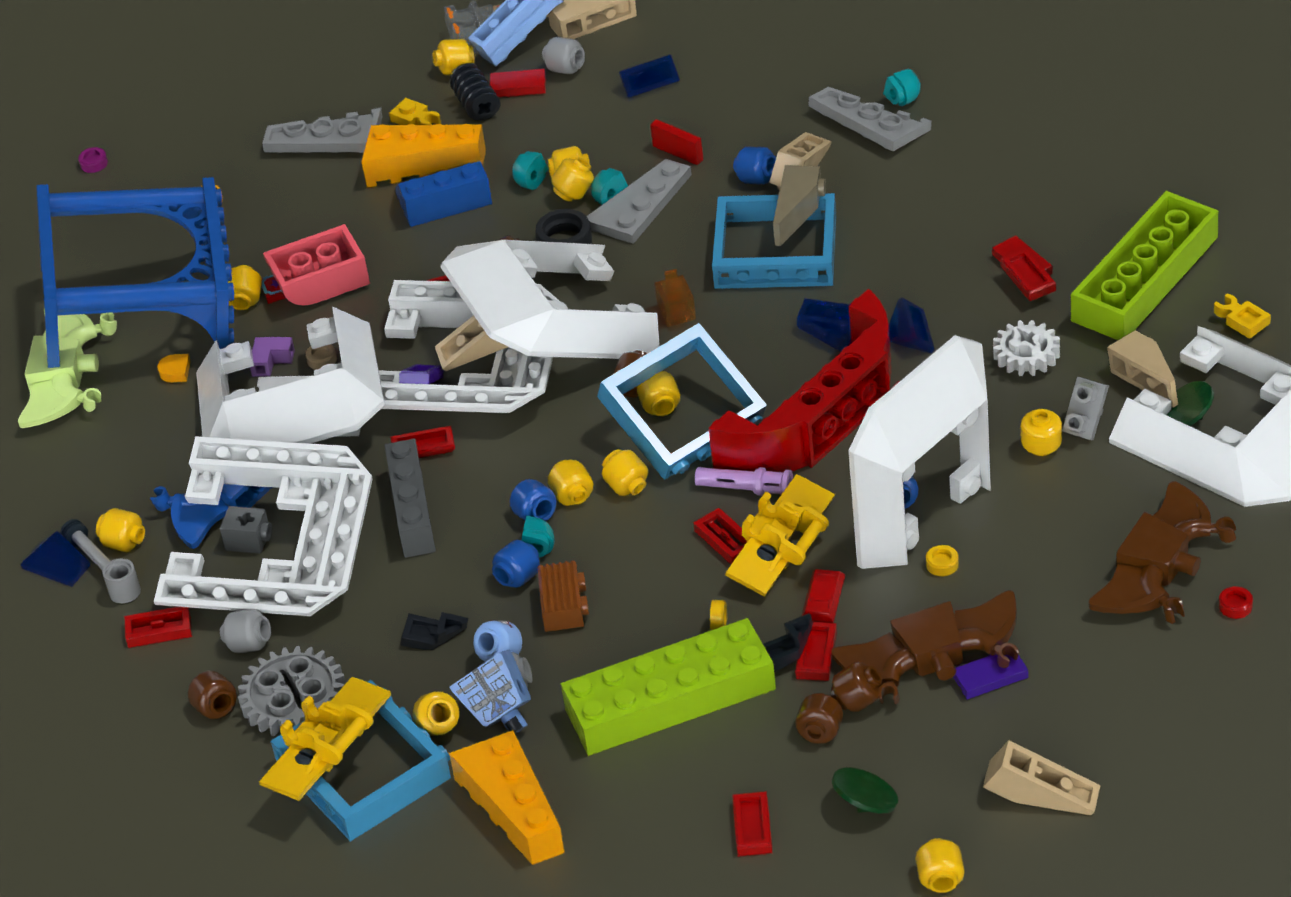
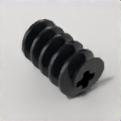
M465 63L454 69L449 80L450 87L469 117L481 121L493 117L501 106L500 99L478 66L473 63Z

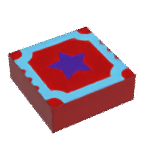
M273 275L262 278L261 288L268 304L286 299Z

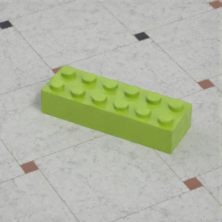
M1165 191L1071 293V322L1116 340H1120L1135 331L1218 238L1219 210Z
M748 618L565 681L561 683L565 711L587 755L590 756L776 690L773 661Z

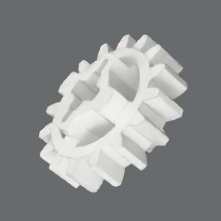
M1031 320L1028 325L1018 321V326L1016 327L1007 324L1006 331L999 330L998 338L993 339V358L998 360L999 367L1007 366V373L1018 370L1019 376H1023L1025 371H1029L1032 376H1035L1036 370L1039 369L1045 373L1047 372V365H1056V359L1060 358V338L1055 336L1054 329L1046 331L1045 323L1035 326L1034 320Z

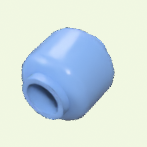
M488 621L477 628L474 634L473 646L478 657L486 662L499 652L506 650L519 655L522 649V636L517 626L509 621Z

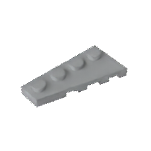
M827 87L809 97V107L891 151L931 131V120L922 118L919 122L910 119V113L901 110L895 114L884 110V105L876 102L861 103L860 97L831 87Z
M381 108L371 109L372 114L358 116V112L346 113V118L330 120V116L320 117L310 124H306L301 120L267 126L262 143L264 152L364 153L371 125H381L382 110Z
M669 159L663 160L589 214L587 218L590 221L591 231L634 244L691 176V166Z

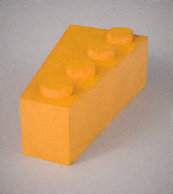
M482 124L371 125L362 158L367 188L377 186L376 182L390 180L391 184L402 182V177L419 175L420 178L481 161L483 166L486 147Z
M513 730L449 753L454 780L461 787L464 786L468 790L470 797L477 805L480 804L489 813V818L496 826L499 825L507 833V838L532 865L565 853L560 825Z

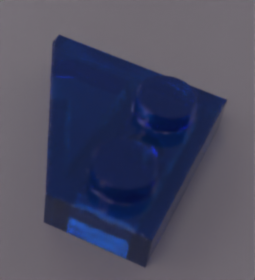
M804 298L797 316V327L841 352L843 348L852 343L849 315L850 304Z

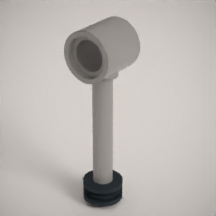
M71 519L62 526L60 530L61 538L71 547L79 546L102 570L110 599L113 602L119 604L129 603L139 596L141 588L134 564L130 560L120 558L110 561L88 538V529L80 520Z

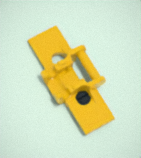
M797 474L774 505L770 503L771 494L765 492L758 502V513L754 517L749 514L742 524V536L747 543L728 568L725 576L765 597L783 570L787 568L789 562L794 565H801L806 559L805 553L820 532H824L827 529L829 521L822 514L834 499L835 494ZM800 531L804 534L797 544L794 545L789 542L794 532Z
M351 677L331 701L323 702L319 708L314 705V699L311 696H307L301 703L305 720L295 731L290 720H286L280 726V733L284 743L289 748L262 777L259 784L300 801L325 771L330 772L333 769V765L340 763L343 759L342 754L358 736L360 737L364 733V729L367 730L373 725L374 720L372 717L391 696V691Z

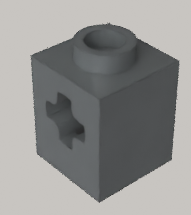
M228 507L220 527L225 550L262 554L266 541H270L272 537V524L268 522L265 509Z

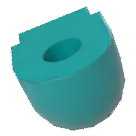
M902 70L893 73V76L887 77L883 95L892 104L905 106L916 100L921 92V84L913 70Z
M527 151L516 158L512 167V176L519 186L534 190L542 183L549 168L541 153Z
M608 168L607 170H601L595 176L590 190L593 199L600 205H603L628 187L622 171Z
M526 516L522 541L533 545L537 549L539 557H543L549 554L554 547V531L545 520Z

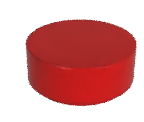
M1228 587L1220 593L1219 609L1226 617L1233 619L1244 618L1253 609V596L1250 591L1243 587Z

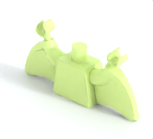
M113 313L101 314L100 324L93 325L91 319L85 314L58 315L60 367L48 368L46 329L43 336H33L24 374L30 391V398L18 418L20 428L33 427L60 418L73 411L81 403H83V408L86 411L91 412L95 410L96 402H101V392L96 388L82 391L78 387H80L83 372L98 371L99 359L97 354H83L82 346L85 342L97 337V333L111 336L116 332L117 321L114 320Z

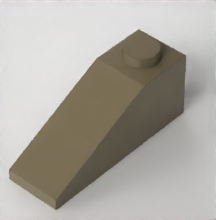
M785 165L773 220L775 246H781L817 210L820 196H825L826 179L821 178L820 166Z

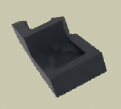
M441 612L440 620L408 613L400 646L434 650L466 629L469 618Z
M810 613L784 623L786 635L763 644L773 661L774 672L801 657L813 625Z

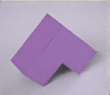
M255 337L252 349L254 366L250 367L252 376H271L273 364L292 363L295 353L292 337Z

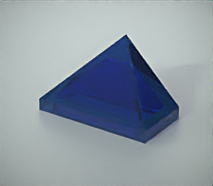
M671 54L619 72L628 98L680 81Z
M901 297L897 301L889 323L890 342L932 353L935 348L924 309Z
M58 531L41 541L20 564L22 569L71 587L90 567L89 561Z

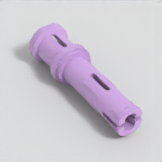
M698 467L695 472L696 486L752 490L754 494L762 496L765 492L782 494L793 479L792 470L772 472L766 471L765 468L761 467L756 469L755 472Z

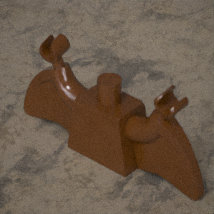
M1176 481L1170 482L1161 508L1154 515L1144 512L1116 552L1114 576L1105 587L1090 598L1089 608L1093 611L1104 613L1130 614L1146 612L1163 606L1165 620L1168 623H1175V613L1185 617L1182 600L1178 597H1169V594L1162 586L1170 585L1178 571L1191 576H1195L1198 572L1201 558L1188 554V542L1191 540L1210 536L1211 533H1218L1222 542L1230 543L1235 541L1236 535L1234 531L1236 526L1234 521L1230 517L1224 516L1218 519L1216 523H1211V515L1206 504L1184 485Z
M1011 590L1005 591L980 606L955 610V616L952 604L948 601L891 620L892 633L889 632L867 643L835 647L831 652L832 658L842 669H845L854 662H863L868 666L875 667L882 677V683L879 687V700L881 704H884V696L890 693L894 694V703H899L900 696L897 687L899 686L900 677L912 668L919 676L935 672L939 680L951 679L956 674L955 665L961 664L963 661L962 651L982 650L992 656L997 655L999 667L1007 668L1009 667L1010 660L1004 655H1009L1014 660H1017L1019 654L1018 648L1014 644L1007 643L1013 633L1017 618L1015 594Z

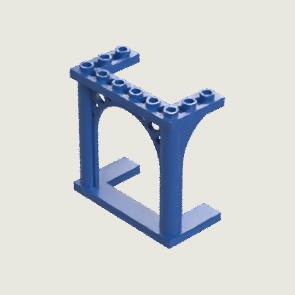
M214 177L202 178V187L49 193L48 184L36 185L48 368L60 367L58 315L169 311L187 316L198 322L207 330L214 342L217 340L219 349L226 348L234 343V330L229 328V324L234 323L233 305L229 306V301H234L233 283H228V281H232L231 263L225 264V262H229L228 244L223 245V243H227L226 226H222L224 225L223 207H218L222 206L221 189H215ZM121 213L154 214L180 224L190 233L195 242L196 250L191 262L176 275L161 281L146 284L56 288L51 217ZM198 272L207 275L209 278L198 280L193 278L191 274Z

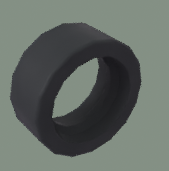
M558 209L540 218L536 224V239L541 242L592 244L590 221L585 214L578 210ZM570 230L578 232L574 237L558 240L550 238L551 235L560 231Z

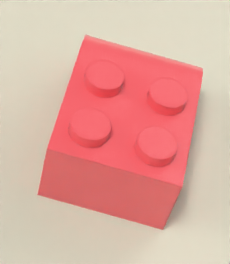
M345 224L263 253L264 259L283 294L291 303L296 305H312L370 284L365 257Z

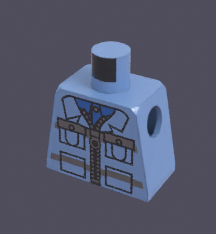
M510 650L499 652L449 687L484 727H489L502 721L508 732L513 730L516 734L528 726L518 708L529 702L531 696Z

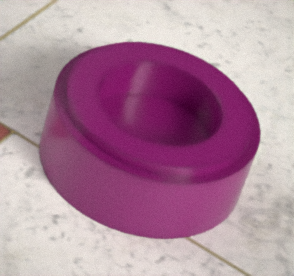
M98 147L88 148L81 152L78 157L81 169L88 173L101 171L108 164L106 152Z

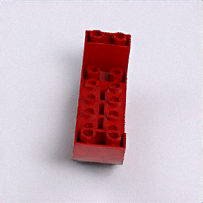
M867 289L862 295L855 298L849 305L852 343L843 348L838 356L830 363L825 364L813 378L806 381L789 399L784 400L780 407L771 415L765 417L759 425H756L728 410L711 424L708 430L713 468L753 472L759 467L772 472H784L785 470H792L793 472L806 466L813 468L862 423L868 408L890 390L891 354L887 314L881 301L870 289Z

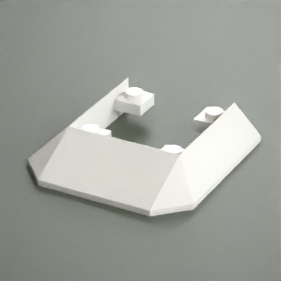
M498 240L457 246L441 264V269L489 338L527 356L619 359L623 353L640 350L648 354L659 347L657 313L645 312L640 305L634 303L628 305L615 304L612 311L568 309L564 302L557 300L549 302L532 279L535 278L536 272L581 273L585 280L611 281L614 270L602 255L605 245Z
M394 280L388 299L390 311L384 330L386 338L415 339L418 327L458 328L470 319L473 313L450 281ZM536 284L549 302L552 300L559 301L541 284ZM508 347L496 352L491 374L461 373L458 385L399 383V372L401 371L379 370L385 406L381 409L510 413L545 393L553 357L527 356Z
M332 307L334 317L320 318L313 323L307 324L308 338L312 349L338 342L341 363L326 364L320 369L314 370V376L256 392L255 388H250L247 390L239 389L231 394L229 393L227 374L254 366L249 341L232 343L226 348L219 349L216 340L196 372L202 437L311 444L361 428L385 406L370 324Z
M1198 326L1197 336L1180 352V362L1204 373H1207L1218 362L1265 383L1260 389V398L1275 404V406L1248 435L1225 425L1215 437H1212L1166 416L1171 410V400L1148 389H1144L1134 400L1127 397L1109 437V443L1244 507L1290 501L1291 365L1213 330Z
M954 335L868 408L848 450L857 566L861 569L908 565L907 551L913 549L918 543L919 531L918 518L910 513L905 514L903 482L908 481L915 473V462L949 432L959 435L961 466L949 476L950 498L961 504L970 495H974L980 486L991 492L988 399L981 343Z
M195 436L189 460L192 471L185 495L187 502L218 505L223 484L279 488L276 501L278 509L305 511L294 561L263 558L257 581L202 577L201 573L205 561L202 554L171 552L166 573L160 574L154 604L231 611L255 609L261 613L312 616L348 591L373 480L372 475L347 446Z

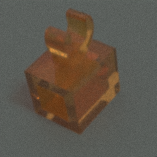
M676 269L665 271V280L655 282L657 305L667 327L695 320L694 297L684 276H677Z

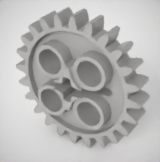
M296 646L293 653H289L287 648L284 647L282 655L277 656L271 651L270 660L258 658L259 667H248L250 675H242L241 677L243 685L238 686L240 694L238 700L243 716L249 719L251 726L258 724L261 733L270 728L271 736H275L279 732L280 726L286 720H290L293 727L305 720L303 710L297 706L293 693L296 697H299L300 705L307 696H311L314 699V705L319 708L323 702L331 701L346 682L340 664H335L333 656L326 658L323 650L314 655L313 647H309L305 653H301L299 646ZM281 674H286L287 678L290 681L293 693L290 687L285 684L284 677Z

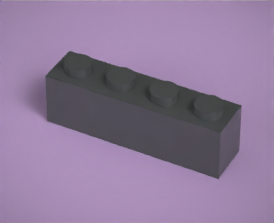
M410 439L384 444L404 558L436 552L416 440Z

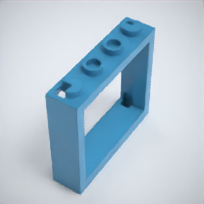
M825 193V196H820L817 210L807 219L825 220L823 256L724 258L726 223L773 221L779 195L718 196L712 261L714 289L833 286L836 235L835 193ZM818 271H826V275H818ZM728 273L729 277H721V274Z
M700 323L601 381L597 394L598 399L664 480L679 472L683 474L690 467L691 463L698 459L704 461L711 456L709 431L670 454L623 394L697 350L745 408L738 412L737 415L754 424H758L763 420L767 407L766 403Z
M372 680L367 681L368 683L376 685ZM392 696L388 698L377 712L416 750L424 761L352 806L322 776L306 793L349 841L354 840L451 778L448 765L450 756L442 745L436 746L432 742L429 733L422 727H418L412 721L409 712L404 707L399 708L394 703ZM302 722L293 727L294 731L302 724ZM282 735L271 740L276 762L289 748L284 743Z

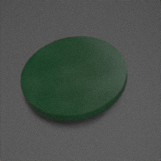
M1195 381L1176 390L1178 405L1174 408L1171 407L1170 412L1166 416L1188 426L1193 425L1198 420H1203V416L1210 408L1214 399L1213 388L1207 382Z
M845 767L835 771L832 777V785L835 791L844 800L858 807V813H889L898 804V796L895 790L886 781L873 773L858 768Z

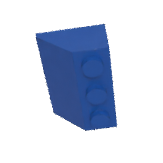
M481 161L414 178L397 184L395 188L396 195L410 227L492 204L488 176Z

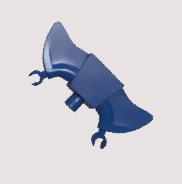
M223 484L219 504L207 505L188 503L185 498L186 493H176L174 496H170L165 487L159 486L154 489L157 497H150V500L158 511L162 512L171 507V518L177 535L189 548L194 549L199 546L209 529L217 521L225 517L229 506L251 508L273 487Z

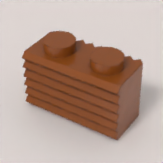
M573 560L570 563L565 561L564 563H552L551 565L546 564L544 566L540 564L537 569L545 632L584 627L583 616L589 615L587 595L581 596L580 592L586 591L584 572L578 573L576 562Z

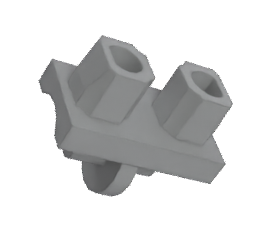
M1077 377L1062 431L1094 440L1100 416L1103 415V406L1109 385Z

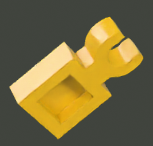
M409 98L403 99L389 112L390 122L398 125L441 124L438 112L428 111L427 105Z
M1227 293L1225 295V305L1217 301L1214 303L1215 315L1226 318L1227 326L1249 339L1270 324L1271 314L1249 301L1241 305L1237 303V298Z

